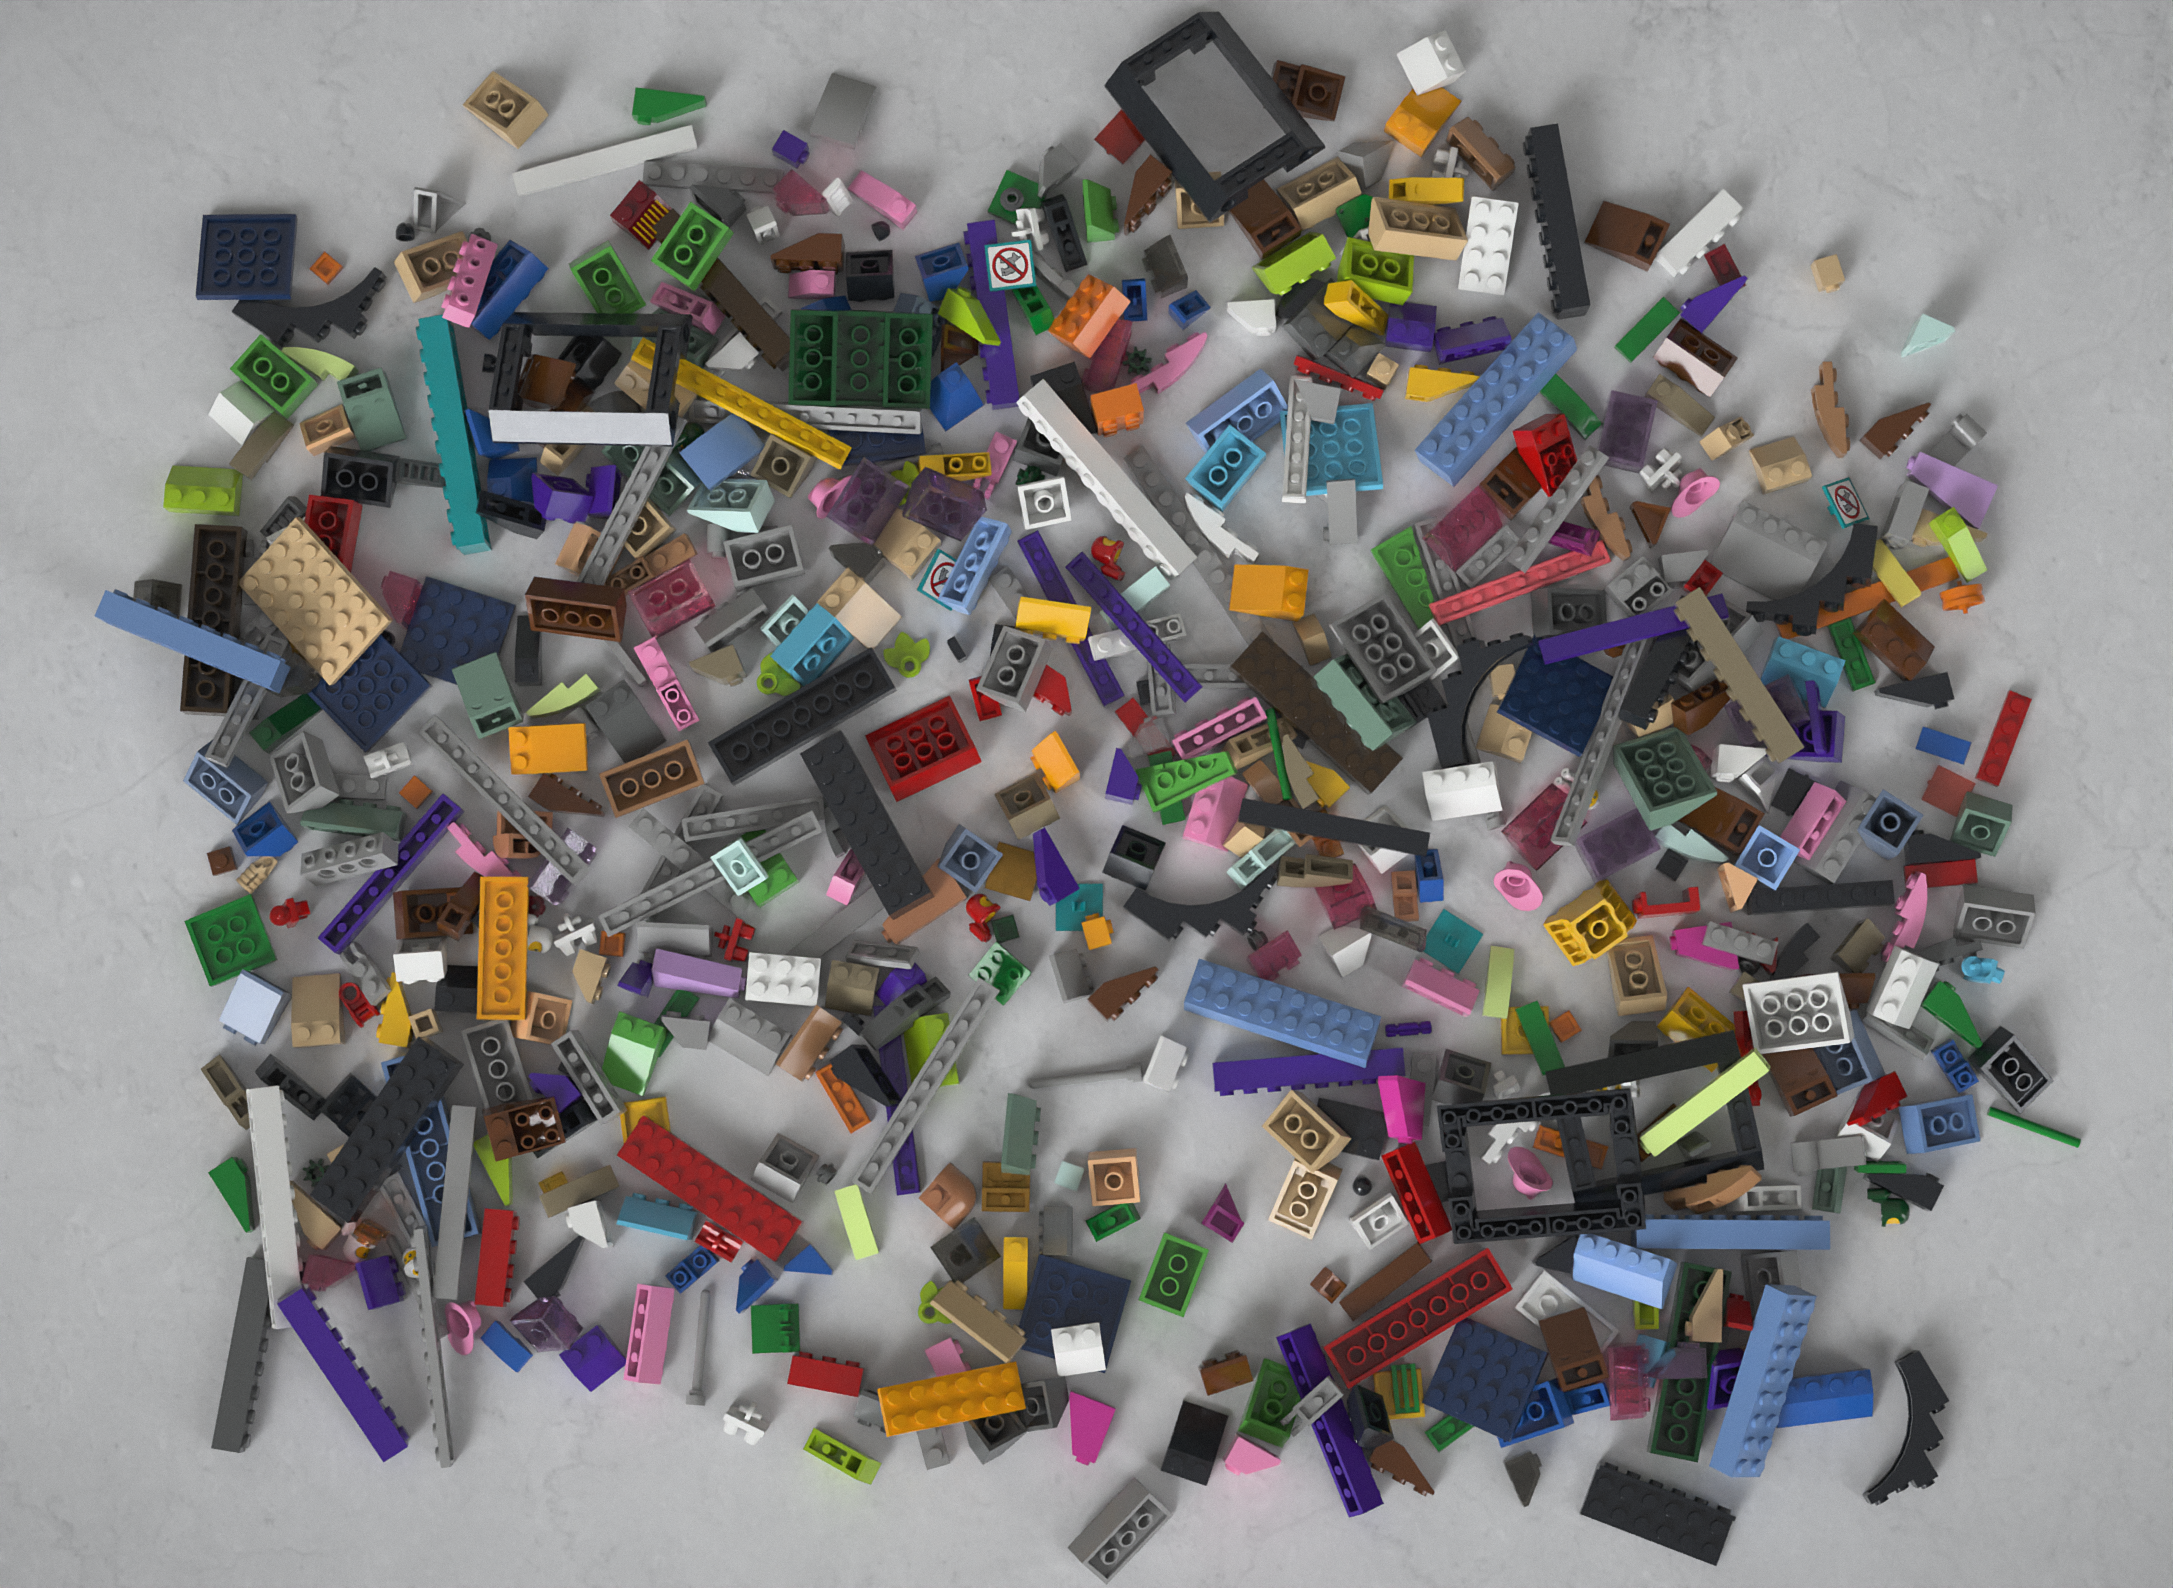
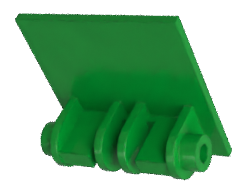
M996 941L968 975L975 982L978 978H981L1000 990L995 999L1004 1006L1024 981L1030 977L1032 972Z
M799 1303L751 1305L752 1354L800 1351Z

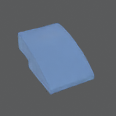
M732 413L683 449L680 455L705 486L712 491L726 478L734 475L761 453L765 444L745 419Z

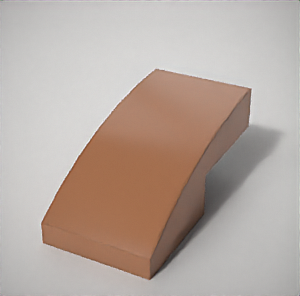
M1415 870L1391 872L1395 923L1419 921Z

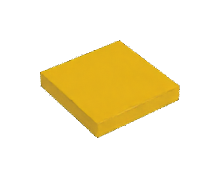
M1540 1006L1549 1027V1006ZM1509 1007L1507 1019H1501V1055L1533 1054L1515 1012V1009L1520 1007Z
M666 1097L624 1102L627 1111L620 1115L624 1143L643 1115L671 1132Z
M1421 1368L1416 1369L1420 1412L1395 1414L1391 1371H1379L1373 1374L1374 1392L1383 1395L1389 1420L1425 1417L1424 1404L1422 1403L1424 1398ZM1406 1369L1409 1405L1414 1407L1410 1369ZM1397 1370L1400 1408H1405L1401 1370Z

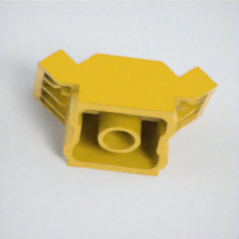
M1605 879L1596 882L1592 889L1583 891L1574 901L1561 907L1556 915L1547 917L1543 926L1572 966L1585 963L1590 958L1597 959L1628 936L1627 932L1634 927L1637 919L1609 880Z

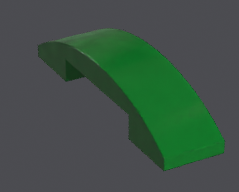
M1557 374L1540 390V393L1561 414H1565V418L1570 422L1569 425L1584 440L1602 425V422L1588 405Z

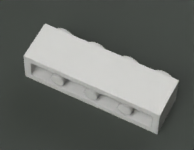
M1723 189L1657 253L1655 259L1674 278L1679 273L1684 275L1693 266L1690 262L1695 257L1700 259L1709 250L1706 246L1712 241L1717 243L1725 235L1723 230L1728 225L1733 227L1742 218L1739 214L1743 207Z

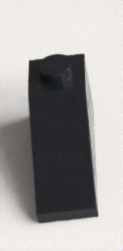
M1060 194L1040 201L1065 272L1088 265L1068 202L1064 195Z
M480 491L476 514L513 533L536 540L545 531L547 519L542 517V514L534 505L487 491Z
M528 615L517 616L515 683L518 686H542V632L531 630Z
M1948 672L1878 688L1874 691L1875 696L1923 707L1934 706L1935 710L1948 707V702L1955 699Z
M1914 830L1904 845L1906 866L1977 860L1981 858V853L1931 833L1924 834V830Z
M270 1053L255 1073L266 1085H279V1090H283L284 1098L315 1121L321 1114L318 1106L325 1098Z
M586 1100L574 1104L559 1115L566 1141L598 1121ZM559 1145L533 1151L538 1159Z
M1926 1173V1175L1864 1174L1863 1179L1890 1191L1892 1194L1925 1211H1932L1944 1185L1938 1183L1940 1179L1930 1173Z
M579 1235L524 1281L541 1304H545L547 1301L551 1304L561 1296L559 1291L564 1288L585 1241L583 1236Z

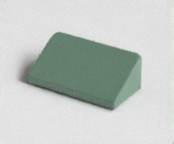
M1847 1167L1817 1170L1812 1204L1813 1210L1841 1213Z

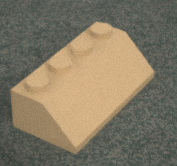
M1377 197L1372 199L1368 235L1376 251L1456 261L1468 242L1456 208Z
M950 1280L930 1304L1005 1363L1011 1362L1027 1341V1338L1024 1337L1026 1332L1016 1324L1011 1327L1005 1322L1007 1317L997 1309L993 1312L986 1307L987 1302L979 1295L971 1296L966 1292L969 1288L961 1281L953 1282Z

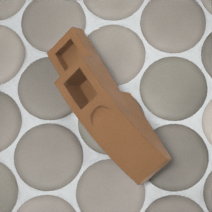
M1832 361L1822 362L1819 366L1820 385H1815L1811 389L1812 404L1824 439L1838 458H1843L1847 451H1850V438L1846 437V428L1849 427V416L1845 414L1844 407L1835 408V405H1838V392L1834 391L1833 383L1837 380L1836 368H1833Z
M1596 475L1586 489L1588 496L1583 497L1580 501L1591 527L1600 532V540H1603L1605 546L1622 561H1626L1631 557L1630 553L1633 550L1630 540L1625 539L1623 533L1626 530L1622 517H1618L1617 512L1607 513V511H1610L1609 503L1606 497H1602L1600 491L1603 488L1600 476Z
M684 533L646 557H640L607 577L605 585L624 588L625 596L678 569L681 567V564L698 555L689 536Z
M1261 759L1242 773L1243 777L1263 802L1301 809L1293 797L1290 800H1283L1279 780ZM1288 832L1299 848L1315 837Z
M1741 1165L1731 1170H1718L1716 1173L1707 1175L1706 1184L1698 1183L1692 1187L1675 1188L1673 1191L1664 1192V1202L1674 1211L1689 1208L1696 1215L1706 1213L1741 1197L1762 1180V1176L1751 1165Z

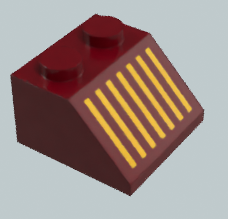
M639 180L610 214L613 223L647 250H650L657 241L654 236L657 232L653 226L672 208L656 192Z

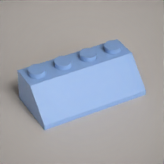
M1259 369L1186 422V425L1194 439L1206 453L1229 424L1253 442L1280 422V411H1287L1288 405L1274 380L1262 369Z
M981 516L978 517L937 600L957 612L971 615L977 606V601L983 589L987 586L993 569L998 564V559L1004 547L1008 544L1009 536L1012 532L1008 524Z
M1591 1233L1580 1234L1574 1251L1573 1280L1663 1309L1677 1263L1669 1258Z

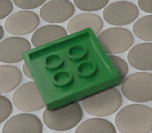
M252 894L184 921L210 987L238 977L242 969L253 971L278 960Z

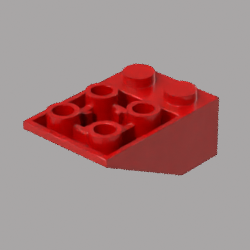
M1544 414L1513 430L1520 456L1548 497L1555 493L1578 461L1565 414Z

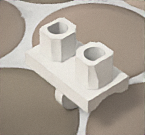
M1451 147L1449 150L1437 149L1434 152L1433 163L1443 165L1444 167L1442 172L1432 170L1429 178L1468 177L1469 172L1463 169V161H1457L1455 167L1458 148Z
M1017 209V229L1011 231L1012 236H1019L1020 241L1031 240L1032 250H1042L1043 245L1049 242L1046 230H1039L1038 223L1045 219L1043 209Z
M1663 448L1656 456V460L1662 466L1656 470L1650 464H1647L1640 471V475L1647 482V489L1650 492H1653L1660 484L1665 490L1670 485L1675 488L1679 487L1680 481L1678 478L1683 473L1677 469L1682 464L1680 461L1682 456L1678 452L1672 454Z
M405 742L363 756L371 779L412 765Z
M568 913L563 915L565 922L557 925L561 933L553 936L555 946L557 948L560 947L566 956L577 951L573 940L582 937L586 946L597 942L593 919L590 918L582 922L579 915L571 919Z
M752 1402L750 1408L743 1404L739 1408L731 1405L723 1418L725 1420L723 1431L735 1435L740 1427L747 1431L744 1440L755 1445L760 1437L764 1436L770 1423L761 1419L762 1413L755 1411L757 1407L755 1402Z

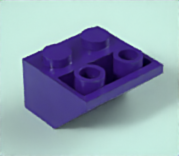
M530 1073L528 1075L532 1080L529 1082V1085L537 1094H543L545 1097L554 1096L558 1113H563L584 1098L572 1077L542 1073Z

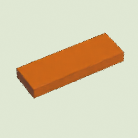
M829 1063L817 1070L815 1074L849 1132L852 1134L872 1121L852 1087L835 1077L831 1070L833 1066Z
M1539 1125L1532 1148L1565 1158L1559 1131ZM1586 1139L1592 1167L1602 1169L1609 1146Z

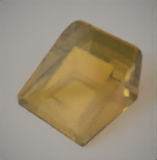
M563 1171L540 1181L538 1184L544 1194L569 1182Z

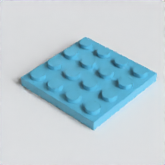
M1373 403L1338 406L1334 424L1311 420L1306 496L1327 494V480L1355 478L1356 491L1383 489ZM1288 410L1280 411L1284 459Z

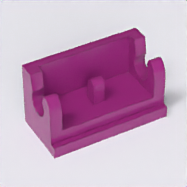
M1563 521L1548 543L1591 556L1600 532Z

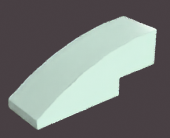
M1155 566L1122 592L1121 595L1139 613L1151 601L1170 588V584ZM1101 610L1099 613L1113 631L1118 629L1109 616Z
M1672 825L1661 827L1652 838L1665 848H1669L1673 852L1693 860L1723 864L1729 859L1692 829L1683 835Z
M1275 829L1226 873L1243 890L1296 843L1287 831Z

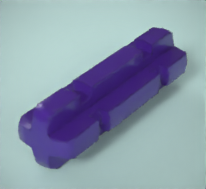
M1421 1021L1419 1024L1418 1022L1398 1023V1025H1385L1386 1037L1419 1035V1033L1430 1034L1432 1032L1430 1021Z

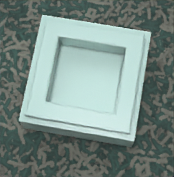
M1062 1161L1054 1183L1077 1191L1085 1169Z

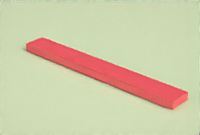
M1603 540L1597 541L1591 556L1570 551L1530 566L1526 573L1521 570L1430 603L1429 607L1434 620L1441 626L1611 562Z

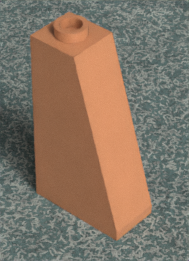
M940 858L923 875L935 897L895 920L889 916L882 924L885 930L881 932L888 943L893 941L896 945L900 944L967 899L955 879L937 867Z

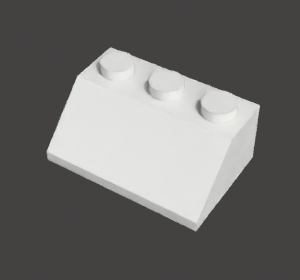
M1493 761L1423 772L1425 793L1432 821L1503 811L1497 767Z
M1895 945L1866 1011L1889 1023L1910 1029L1939 964Z

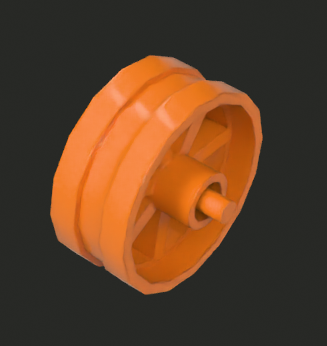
M1957 581V586L1940 592L1943 611L1959 609L1963 610V614H1967V609L1984 603L1985 597L1982 594V584L1962 585L1961 581Z

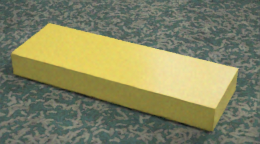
M1881 538L1876 541L1873 571L1902 608L1921 596V591L1888 547L1884 545Z

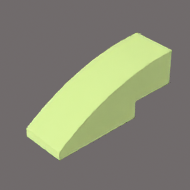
M283 347L281 350L292 361L323 381L329 374L338 380H343L356 376L359 372L354 365L326 352L300 347Z
M585 674L570 688H567L561 682L526 713L532 719L560 714L588 701L601 690Z
M1490 946L1482 1016L1507 1019L1514 949Z
M855 1184L834 1191L856 1260L878 1254V1247L859 1186Z

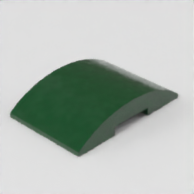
M791 309L788 405H849L930 409L933 314L875 310Z

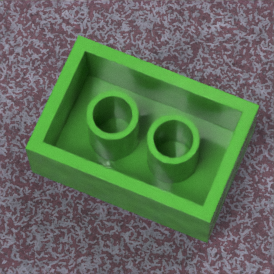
M690 202L651 261L695 292L734 232L728 226Z
M262 334L257 337L230 368L236 376L286 419L295 412L318 386V383Z
M1163 1233L1138 1300L1184 1317L1209 1250Z

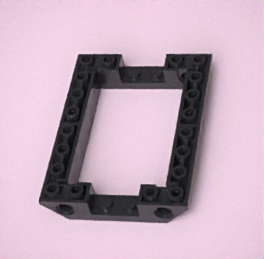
M1198 12L1122 61L1104 85L1105 89L1160 160L1172 171L1174 178L1209 223L1248 199V189L1283 167L1288 173L1326 148L1220 12ZM1213 41L1286 134L1215 181L1141 87H1145L1156 80L1155 70L1188 49L1195 55L1206 48L1205 45Z
M513 312L502 324L488 412L493 442L673 447L680 402L674 396L679 360L687 359L693 319L692 314ZM532 334L534 336L657 337L646 412L522 411L523 399L517 391L523 357H531Z
M1734 1030L1553 1069L1545 1071L1550 1095L1580 1093L1714 1063L1718 1064L1717 1070L1719 1075L1741 1058ZM1748 1087L1726 1103L1731 1123L1730 1129L1737 1153L1736 1151L1644 1170L1642 1171L1644 1196L1707 1182L1708 1174L1716 1173L1718 1170L1736 1169L1741 1165H1751L1756 1171L1764 1170L1762 1148ZM1581 1117L1556 1119L1574 1202L1617 1200V1177L1595 1181Z
M1630 1088L1437 1105L1442 1152H1445L1450 1190L1448 1201L1454 1244L1646 1229L1645 1196L1635 1110ZM1610 1111L1609 1126L1611 1138H1613L1617 1172V1200L1477 1211L1467 1127L1608 1115Z

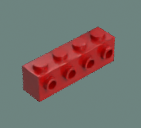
M1415 1141L1412 1144H1407L1382 1155L1383 1162L1418 1243L1427 1242L1452 1231V1226Z
M485 1208L475 1305L506 1307L507 1302H511L512 1288H509V1279H513L515 1265L511 1264L512 1254H516L517 1240H514L515 1230L518 1231L520 1216H516L517 1211Z

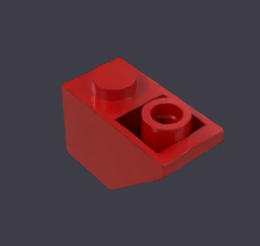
M1046 664L1033 697L1041 703L1047 701L1053 705L1051 709L1060 716L1064 714L1070 716L1072 709L1066 677Z

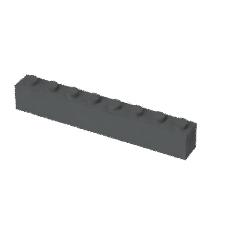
M246 1258L211 1446L212 1449L242 1453L250 1445L251 1434H248L249 1425L253 1424L255 1419V1410L252 1409L254 1400L257 1401L260 1392V1386H257L258 1377L262 1376L264 1370V1362H261L263 1353L267 1351L269 1339L266 1338L267 1329H270L272 1326L265 1259Z

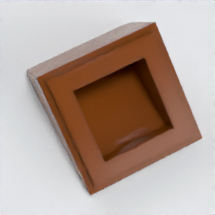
M1324 1267L1310 1283L1331 1304L1347 1287L1327 1267Z

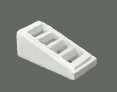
M835 178L822 192L825 206L836 216H840L852 203V197L839 178Z

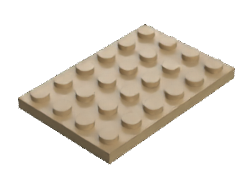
M296 517L239 581L242 589L329 685H334L393 621L301 517Z

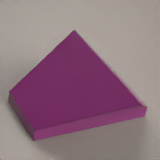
M1225 1183L1201 1224L1233 1243L1244 1222L1240 1218Z

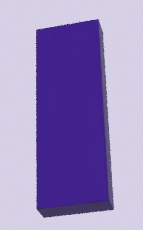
M1814 680L1805 681L1814 750L1818 755L1827 754L1819 686Z

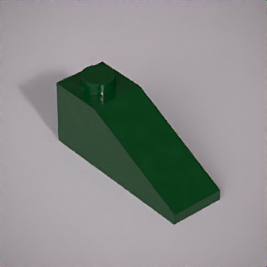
M305 692L267 717L251 730L249 734L263 751L270 754L323 709Z

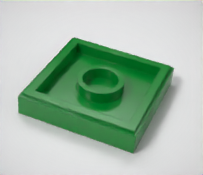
M1006 170L988 209V213L1016 225L1018 220L1016 211H1008L1001 205L1000 197L1004 190L1016 188L1021 191L1024 197L1021 208L1041 209L1040 201L1045 200L1047 195L1040 198L1038 196V183ZM1011 195L1008 197L1007 200L1009 202H1015L1016 197Z

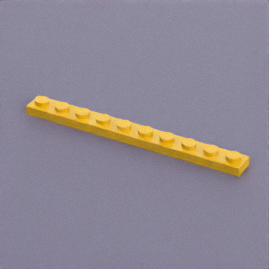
M642 337L631 360L652 370L656 344ZM685 359L679 360L676 380L678 385L838 469L842 468L852 447Z

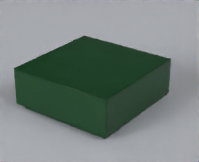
M1014 915L991 921L995 939L999 944L1020 938Z

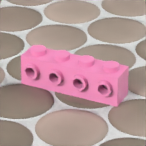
M471 234L468 242L463 241L459 250L462 258L457 259L453 272H456V276L451 277L447 287L448 290H451L450 295H445L441 307L445 308L442 318L469 328L475 317L498 244Z
M1246 697L1237 702V707L1231 710L1225 708L1216 713V718L1210 721L1206 718L1195 724V729L1189 732L1185 729L1175 734L1172 745L1179 759L1184 760L1198 757L1229 739L1265 722L1267 716L1256 697L1252 699Z
M637 1284L623 1380L661 1384L671 1310L674 1301V1288Z

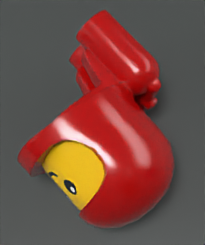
M1100 536L1095 539L1091 546V555L1095 560L1105 564L1100 567L1102 574L1122 581L1125 577V572L1122 571V568L1116 562L1121 554L1124 542L1121 540L1114 541L1107 536Z
M979 893L973 895L967 901L966 912L975 921V923H969L970 932L981 942L987 943L992 938L987 923L1001 907L997 903L993 904L985 894Z

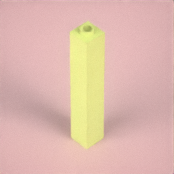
M1755 1047L1641 1133L1640 1145L1646 1153H1652L1656 1157L1770 1071L1771 1066Z

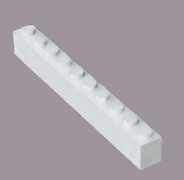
M1044 379L1016 402L1021 412L1033 421L1038 432L1046 436L1052 448L1065 458L1067 465L1072 470L1078 473L1083 484L1090 488L1097 495L1098 501L1109 509L1115 521L1122 524L1128 531L1129 537L1141 546L1144 554L1149 559L1154 561L1163 576L1171 581L1198 558Z
M279 1085L246 1089L271 1322L272 1328L282 1329L292 1326L278 1307V1299L301 1284L305 1287L304 1281H300L299 1271H303L301 1257L297 1255V1247H300L299 1234L295 1233L294 1224L298 1220L296 1209H292L295 1191L293 1185H290L289 1176H292V1165L290 1161L287 1162L286 1152L290 1151L288 1137L285 1138L284 1128H287L286 1115L282 1114L281 1104H284L283 1090H279Z

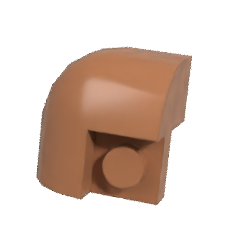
M499 811L497 812V835L493 836V846L498 857L513 859L538 857L541 853ZM534 811L552 829L553 812Z
M950 1162L920 1195L919 1199L955 1230L972 1211L976 1203L977 1194L971 1180Z

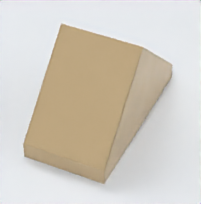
M1315 614L1299 619L1298 622H1292L1310 666L1332 657L1324 630Z
M1237 820L1222 846L1243 858L1263 840L1265 827L1239 823Z

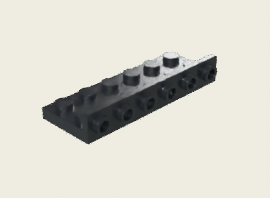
M1605 1462L1603 1466L1597 1464L1579 1514L1717 1566L1732 1521L1735 1522L1736 1519L1735 1516L1730 1515L1731 1509L1718 1505L1717 1509L1708 1506L1709 1501L1695 1496L1694 1500L1685 1497L1686 1492L1676 1488H1672L1671 1492L1662 1489L1663 1483L1650 1479L1649 1483L1640 1480L1641 1475L1627 1470L1626 1474L1617 1471L1618 1466Z

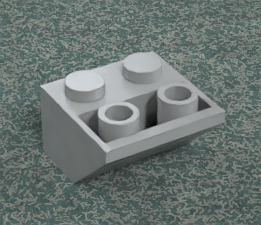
M1644 556L1639 558L1604 588L1616 605L1630 617L1650 612L1674 592Z

